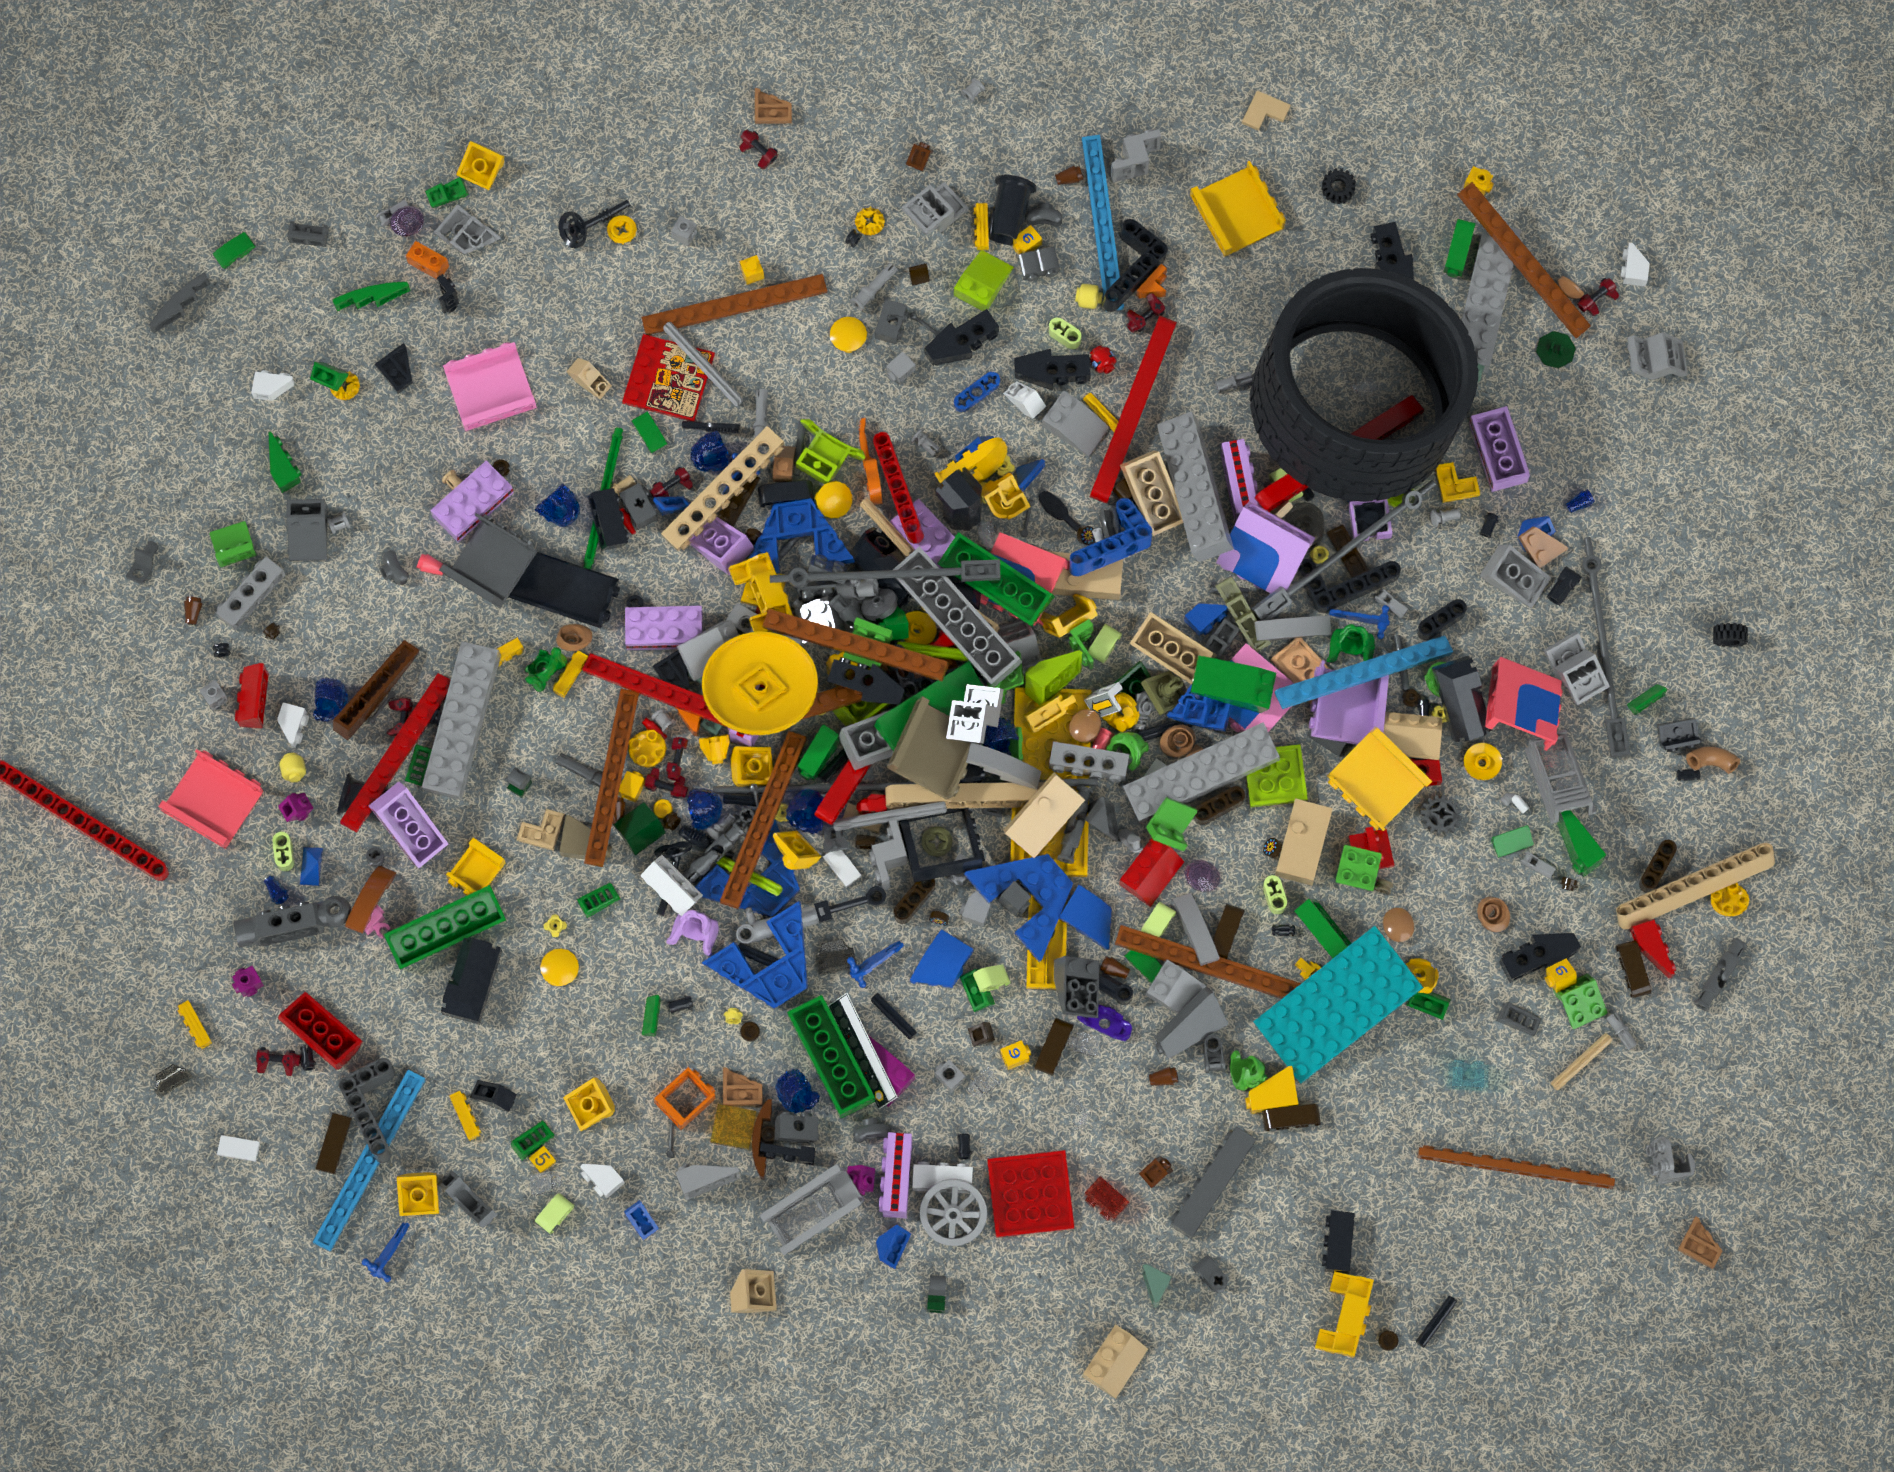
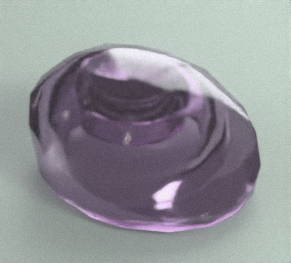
M404 206L397 209L390 219V226L394 233L404 237L418 233L424 225L422 211L414 206Z
M1194 860L1187 864L1185 868V879L1191 888L1201 892H1209L1219 885L1220 873L1213 864L1205 860Z

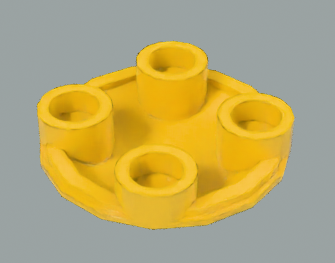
M854 317L840 318L834 322L830 330V339L833 345L846 353H851L862 347L867 337L866 327L860 320Z
M831 481L821 487L815 495V500L817 501L818 509L824 516L840 518L850 510L852 494L844 483Z
M655 730L641 731L629 741L630 757L640 767L649 768L656 766L666 755V742Z
M1734 883L1711 893V905L1721 915L1737 916L1747 909L1749 895L1738 883Z
M562 948L553 949L542 959L540 965L541 974L550 985L565 986L576 979L579 970L578 960L569 950Z

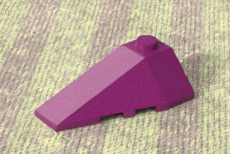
M868 1035L897 1097H899L915 1080V1074ZM895 1100L891 1101L886 1106L889 1107Z

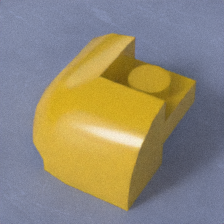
M1010 472L995 482L990 480L982 488V496L995 517L1007 518L1009 520L1030 508L1023 491L1020 490Z

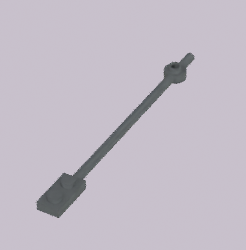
M1431 480L1418 491L1407 490L1402 496V503L1285 591L1284 587L1280 586L1252 607L1251 610L1258 621L1271 620L1293 603L1290 596L1406 508L1417 509L1422 503V496L1432 490L1436 483Z
M1591 537L1584 538L1586 557L1582 562V570L1590 577L1603 670L1610 686L1606 690L1611 719L1605 720L1610 758L1630 756L1626 721L1625 717L1618 718L1597 573L1600 571L1602 564L1601 560L1593 553ZM1588 564H1593L1595 568L1590 569Z
M1000 559L961 561V568L807 574L803 568H795L788 575H770V583L790 582L795 588H803L807 585L808 581L961 575L962 582L1001 580ZM799 576L803 578L800 582L796 581V578Z

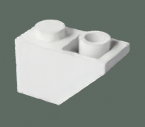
M1629 243L1628 248L1623 250L1622 260H1626L1625 266L1621 268L1620 277L1624 278L1623 284L1646 286L1650 263L1633 243Z
M263 370L255 372L251 393L254 399L273 401L293 387L295 382L290 374H272L270 371Z
M1017 381L1011 384L1008 390L1003 393L1024 415L1032 419L1046 407L1036 390Z
M283 702L277 721L291 747L296 748V745L302 741L303 733H301L303 726L307 725L309 715H307L305 708Z
M582 1164L580 1166L583 1171L580 1174L587 1182L590 1180L595 1185L593 1189L600 1197L604 1195L607 1199L625 1184L624 1180L611 1165Z

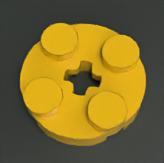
M1120 692L1114 697L1124 715H1121L1118 711L1102 718L1113 728L1124 732L1138 722L1140 714L1135 707L1137 705L1135 700L1130 695Z
M1410 959L1406 965L1424 987L1418 993H1431L1437 985L1439 978L1437 968L1434 969L1431 963L1425 959Z

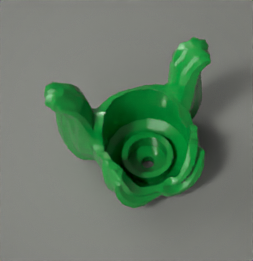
M1349 624L1343 629H1336L1331 636L1327 662L1334 663L1340 652L1353 655L1363 654V661L1373 659L1375 640L1372 633H1368L1362 626H1355L1353 624Z
M554 647L551 650V654L546 650L540 649L536 659L526 666L525 672L529 676L525 680L537 692L544 691L547 681L557 670L567 665V659L561 653V649Z

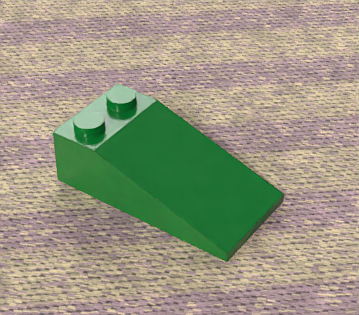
M1199 655L1190 692L1257 713H1263L1270 708L1276 672Z
M1571 810L1559 812V822L1557 825L1573 863L1572 868L1578 875L1581 874L1585 877L1602 864L1606 853Z

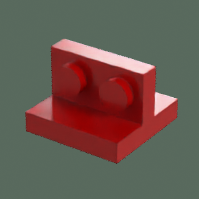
M1372 826L1365 828L1364 833L1348 836L1350 846L1382 854L1379 869L1395 866L1387 829L1384 831H1374Z

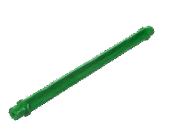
M616 427L614 434H612L600 491L611 488L620 444L623 439L622 428ZM594 519L585 558L583 559V567L590 570L592 564H594L599 540Z

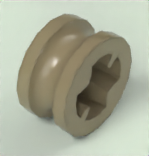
M1377 879L1378 885L1374 889L1384 894H1391L1390 888H1393L1394 884L1384 879Z

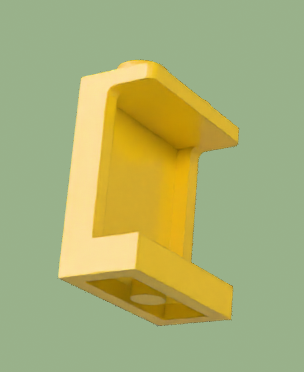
M1074 594L1073 598L1076 605L1057 617L1046 612L1042 613L1040 620L1044 623L1042 627L1045 632L1060 638L1086 620H1091L1098 616L1095 610L1097 609L1096 604L1092 599Z
M475 838L471 839L469 842L470 847L452 871L446 873V877L449 879L447 882L454 888L458 886L464 890L463 894L466 896L490 885L506 864L504 858Z

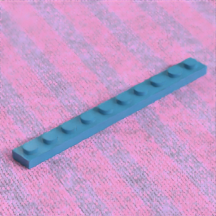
M1100 135L1082 137V146L1104 299L1106 291L1120 278L1101 137ZM1124 303L1117 310H1124Z
M1444 635L1276 689L1275 695L1281 708L1285 709L1452 655L1453 650Z
M407 1070L378 1123L388 1146H390L426 1081L424 1077L410 1070ZM373 1133L370 1138L376 1136L377 1133ZM367 1144L313 1240L314 1244L329 1252L335 1246L380 1164L374 1158ZM380 1149L377 1154L384 1152L385 1149Z

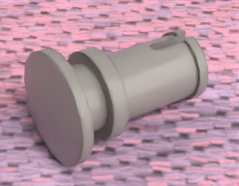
M922 428L915 433L911 442L916 441L919 447L922 446L933 457L936 454L934 450L938 452L940 447L929 438L928 434L925 435L923 433L925 429Z
M1458 507L1444 511L1439 509L1437 512L1435 509H1431L1430 518L1433 526L1436 528L1439 523L1444 524L1446 521L1460 519L1461 514Z
M726 812L724 817L712 826L713 829L707 828V832L716 840L719 836L726 833L725 831L736 819L732 814Z

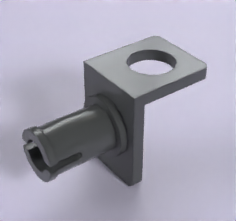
M148 541L143 551L135 548V563L127 573V579L140 585L144 584L153 569L152 557L159 549L155 542ZM141 570L144 575L137 578L134 577L133 572Z

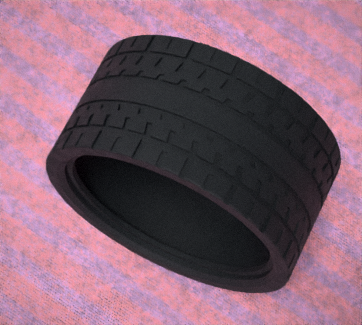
M1354 268L1353 270L1345 269L1321 276L1320 279L1317 278L1301 288L1284 307L1253 374L1252 387L1250 389V409L1254 427L1259 434L1260 441L1272 459L1288 475L1292 476L1299 483L1305 484L1308 488L1329 497L1341 498L1347 501L1369 502L1389 499L1390 497L1404 494L1407 490H1412L1425 481L1438 467L1473 404L1478 386V360L1467 328L1457 313L1439 295L1428 287L1419 284V282L1398 273L1386 272L1381 269ZM1330 332H1356L1383 340L1404 353L1424 376L1434 401L1435 423L1415 435L1396 440H1373L1342 431L1317 414L1300 393L1292 373L1290 351L1311 337Z

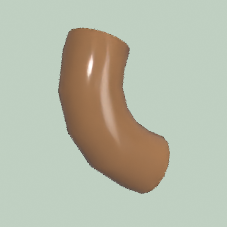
M1715 746L1698 748L1689 752L1686 756L1688 765L1694 770L1704 766H1716L1730 774L1740 764V758L1735 754Z

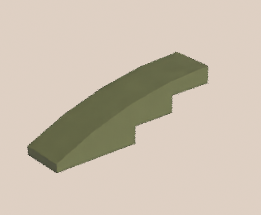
M1232 575L1216 584L1215 587L1251 648L1259 652L1271 645L1270 640L1257 641L1255 622L1258 619Z

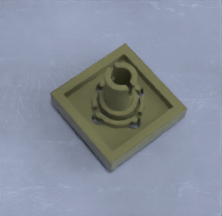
M1170 670L1141 682L1159 715L1172 711L1179 703L1178 700L1184 695L1181 689L1183 681L1178 684L1182 679L1177 676L1174 677Z

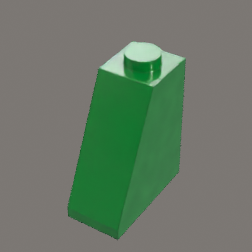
M1457 219L1444 268V273H1447L1449 277H1462L1476 223Z
M824 724L821 726L798 764L799 775L802 778L813 781L817 778L840 745L838 733Z

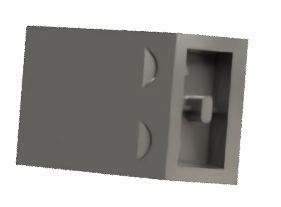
M325 499L287 500L289 561L327 560L328 506Z
M800 576L797 577L798 582H800L803 579ZM832 580L808 581L805 587L798 588L799 600H803V603H809L814 601V599H820L825 596L834 598L837 595L836 582Z
M1070 956L1055 959L1054 983L1062 1014L1098 1018L1099 960Z

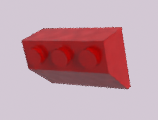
M264 663L246 666L243 669V673H240L239 684L242 686L241 691H238L237 694L239 710L235 711V721H237L240 727L263 728L269 673Z
M1151 838L1121 877L1119 885L1151 907L1184 864V861L1171 846Z

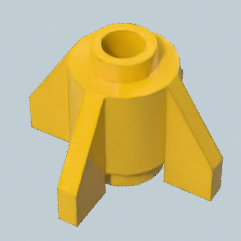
M729 735L699 738L700 748L707 757V760L712 761V764L724 763L723 759L727 758L726 754L730 743Z

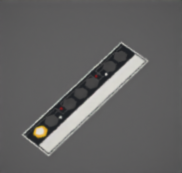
M845 993L829 1004L828 1007L875 1097L878 1109H881L898 1097L848 993Z

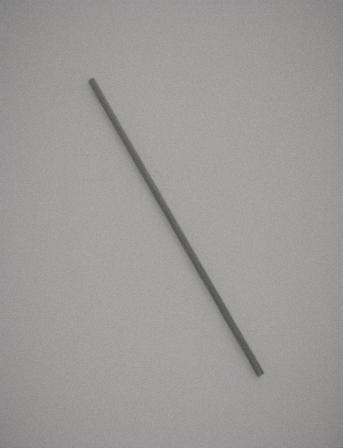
M1098 778L1063 779L1071 787L1098 786ZM1041 779V780H1039V782H1046V781H1047V779ZM1004 780L982 781V783H1012ZM860 783L855 791H885V788L889 785L916 783ZM833 784L788 785L786 793L828 792ZM766 785L757 786V793H764ZM713 786V794H745L753 792L751 791V786Z

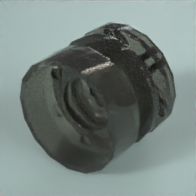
M1302 502L1293 505V508L1285 515L1284 521L1304 531L1302 527L1308 529L1305 532L1315 537L1313 544L1308 550L1313 549L1320 544L1325 533L1323 513L1312 503Z

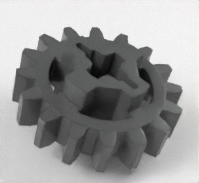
M1444 794L1441 799H1439L1438 795H1435L1434 800L1428 798V804H1423L1422 807L1425 810H1421L1420 815L1424 817L1420 821L1421 823L1426 822L1424 829L1430 828V834L1435 831L1437 832V837L1441 833H1444L1446 837L1448 831L1454 833V827L1459 828L1460 823L1458 821L1462 820V816L1458 814L1462 812V809L1456 808L1459 804L1458 802L1452 803L1453 797L1447 800ZM1439 804L1437 808H1432L1434 805ZM1439 812L1443 813V819L1440 818ZM1452 822L1450 825L1444 827L1445 823Z

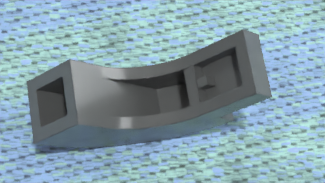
M452 1170L438 1183L442 1190L479 1227L484 1228L486 1225H489L494 1217L497 1216L495 1211L484 1203Z

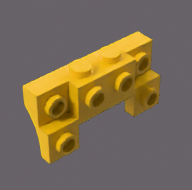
M768 552L758 554L728 568L735 585L749 582L761 611V614L752 616L749 619L754 632H773L764 629L762 626L769 609L793 616L788 604V596L783 591L781 583H770V575L777 574Z
M1334 1271L1329 1292L1344 1295V1300L1336 1331L1319 1329L1315 1349L1332 1354L1337 1353L1352 1358L1355 1357L1360 1335L1364 1336L1367 1325L1363 1323L1364 1317L1369 1316L1371 1305L1368 1302L1374 1282L1373 1279Z

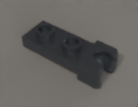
M761 1143L760 1153L764 1154V1157L767 1159L783 1157V1160L787 1162H795L796 1159L799 1160L800 1164L814 1165L816 1153L814 1147L801 1146V1149Z

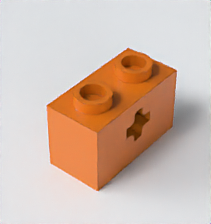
M417 241L414 242L406 254L408 264L435 279L442 274L444 275L449 267L446 257Z

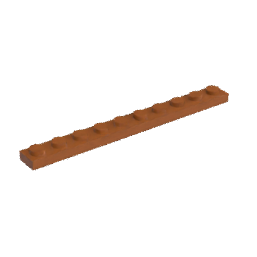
M1471 182L1461 190L1457 196L1575 339L1590 328L1591 325L1475 184Z
M820 274L641 318L645 334L652 335L665 332L663 327L668 322H672L676 328H682L827 293L824 276Z
M772 609L768 610L762 625L764 629L939 681H943L949 665L947 661Z
M934 657L947 661L949 663L947 670L958 667L953 659ZM899 669V675L904 677V672ZM914 673L915 679L924 677ZM873 677L865 678L864 681L867 686L873 683ZM844 686L817 693L812 707L801 720L861 702L863 693Z
M620 689L584 864L603 867L639 697V693L631 690Z
M788 731L721 896V904L739 909L807 741L806 736Z
M1123 925L1119 928L1114 944L1163 961L1169 960L1175 965L1280 999L1284 998L1301 984L1219 957L1218 961L1200 966L1194 948Z
M1423 1145V1148L1419 1147L1417 1152V1158L1606 1189H1613L1615 1185V1178H1610L1611 1175L1600 1173L1597 1176L1591 1175L1590 1171L1580 1170L1578 1173L1572 1172L1570 1168L1566 1167L1553 1169L1548 1164L1534 1166L1529 1161L1516 1163L1510 1158L1497 1160L1493 1159V1156L1490 1155L1478 1157L1473 1156L1474 1153L1471 1152L1459 1154L1447 1148H1443L1440 1151L1434 1150L1435 1147Z

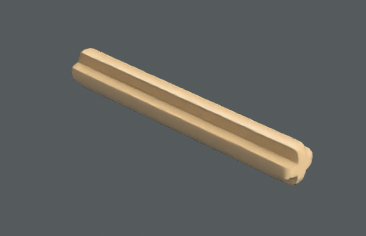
M868 498L860 503V507L897 548L908 557L914 551L913 547Z
M1607 1033L1602 1035L1551 1082L1552 1087L1556 1090L1562 1088L1612 1042L1611 1036Z

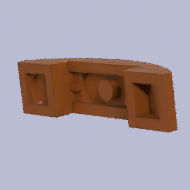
M378 866L373 871L362 888L348 916L345 927L362 934L364 933L374 909L385 890L390 887L396 872L382 866Z

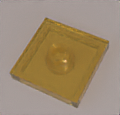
M718 1104L710 1143L749 1150L757 1111Z

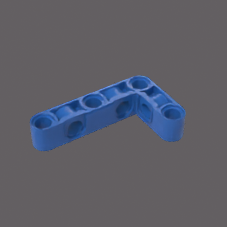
M1122 498L1116 503L1119 523L1125 531L1071 553L1069 561L1070 574L1073 576L1085 575L1151 546L1152 527L1130 499Z

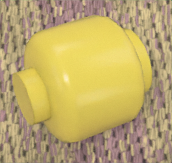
M1083 283L1080 287H1077L1075 302H1078V306L1081 308L1095 309L1098 303H1102L1103 293L1100 292L1099 286Z
M288 753L280 760L279 766L283 779L295 783L305 776L306 767L302 756L297 753Z

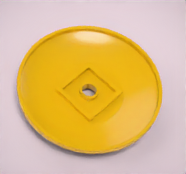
M750 632L736 636L723 643L709 658L702 676L703 697L713 716L726 727L750 735L777 733L799 722L812 707L818 689L816 667L807 651L794 640L771 632ZM761 684L765 686V689L758 691L755 687Z

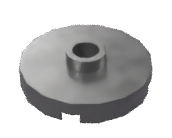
M880 589L877 596L864 599L861 611L868 620L884 619L897 608L898 597L893 590Z

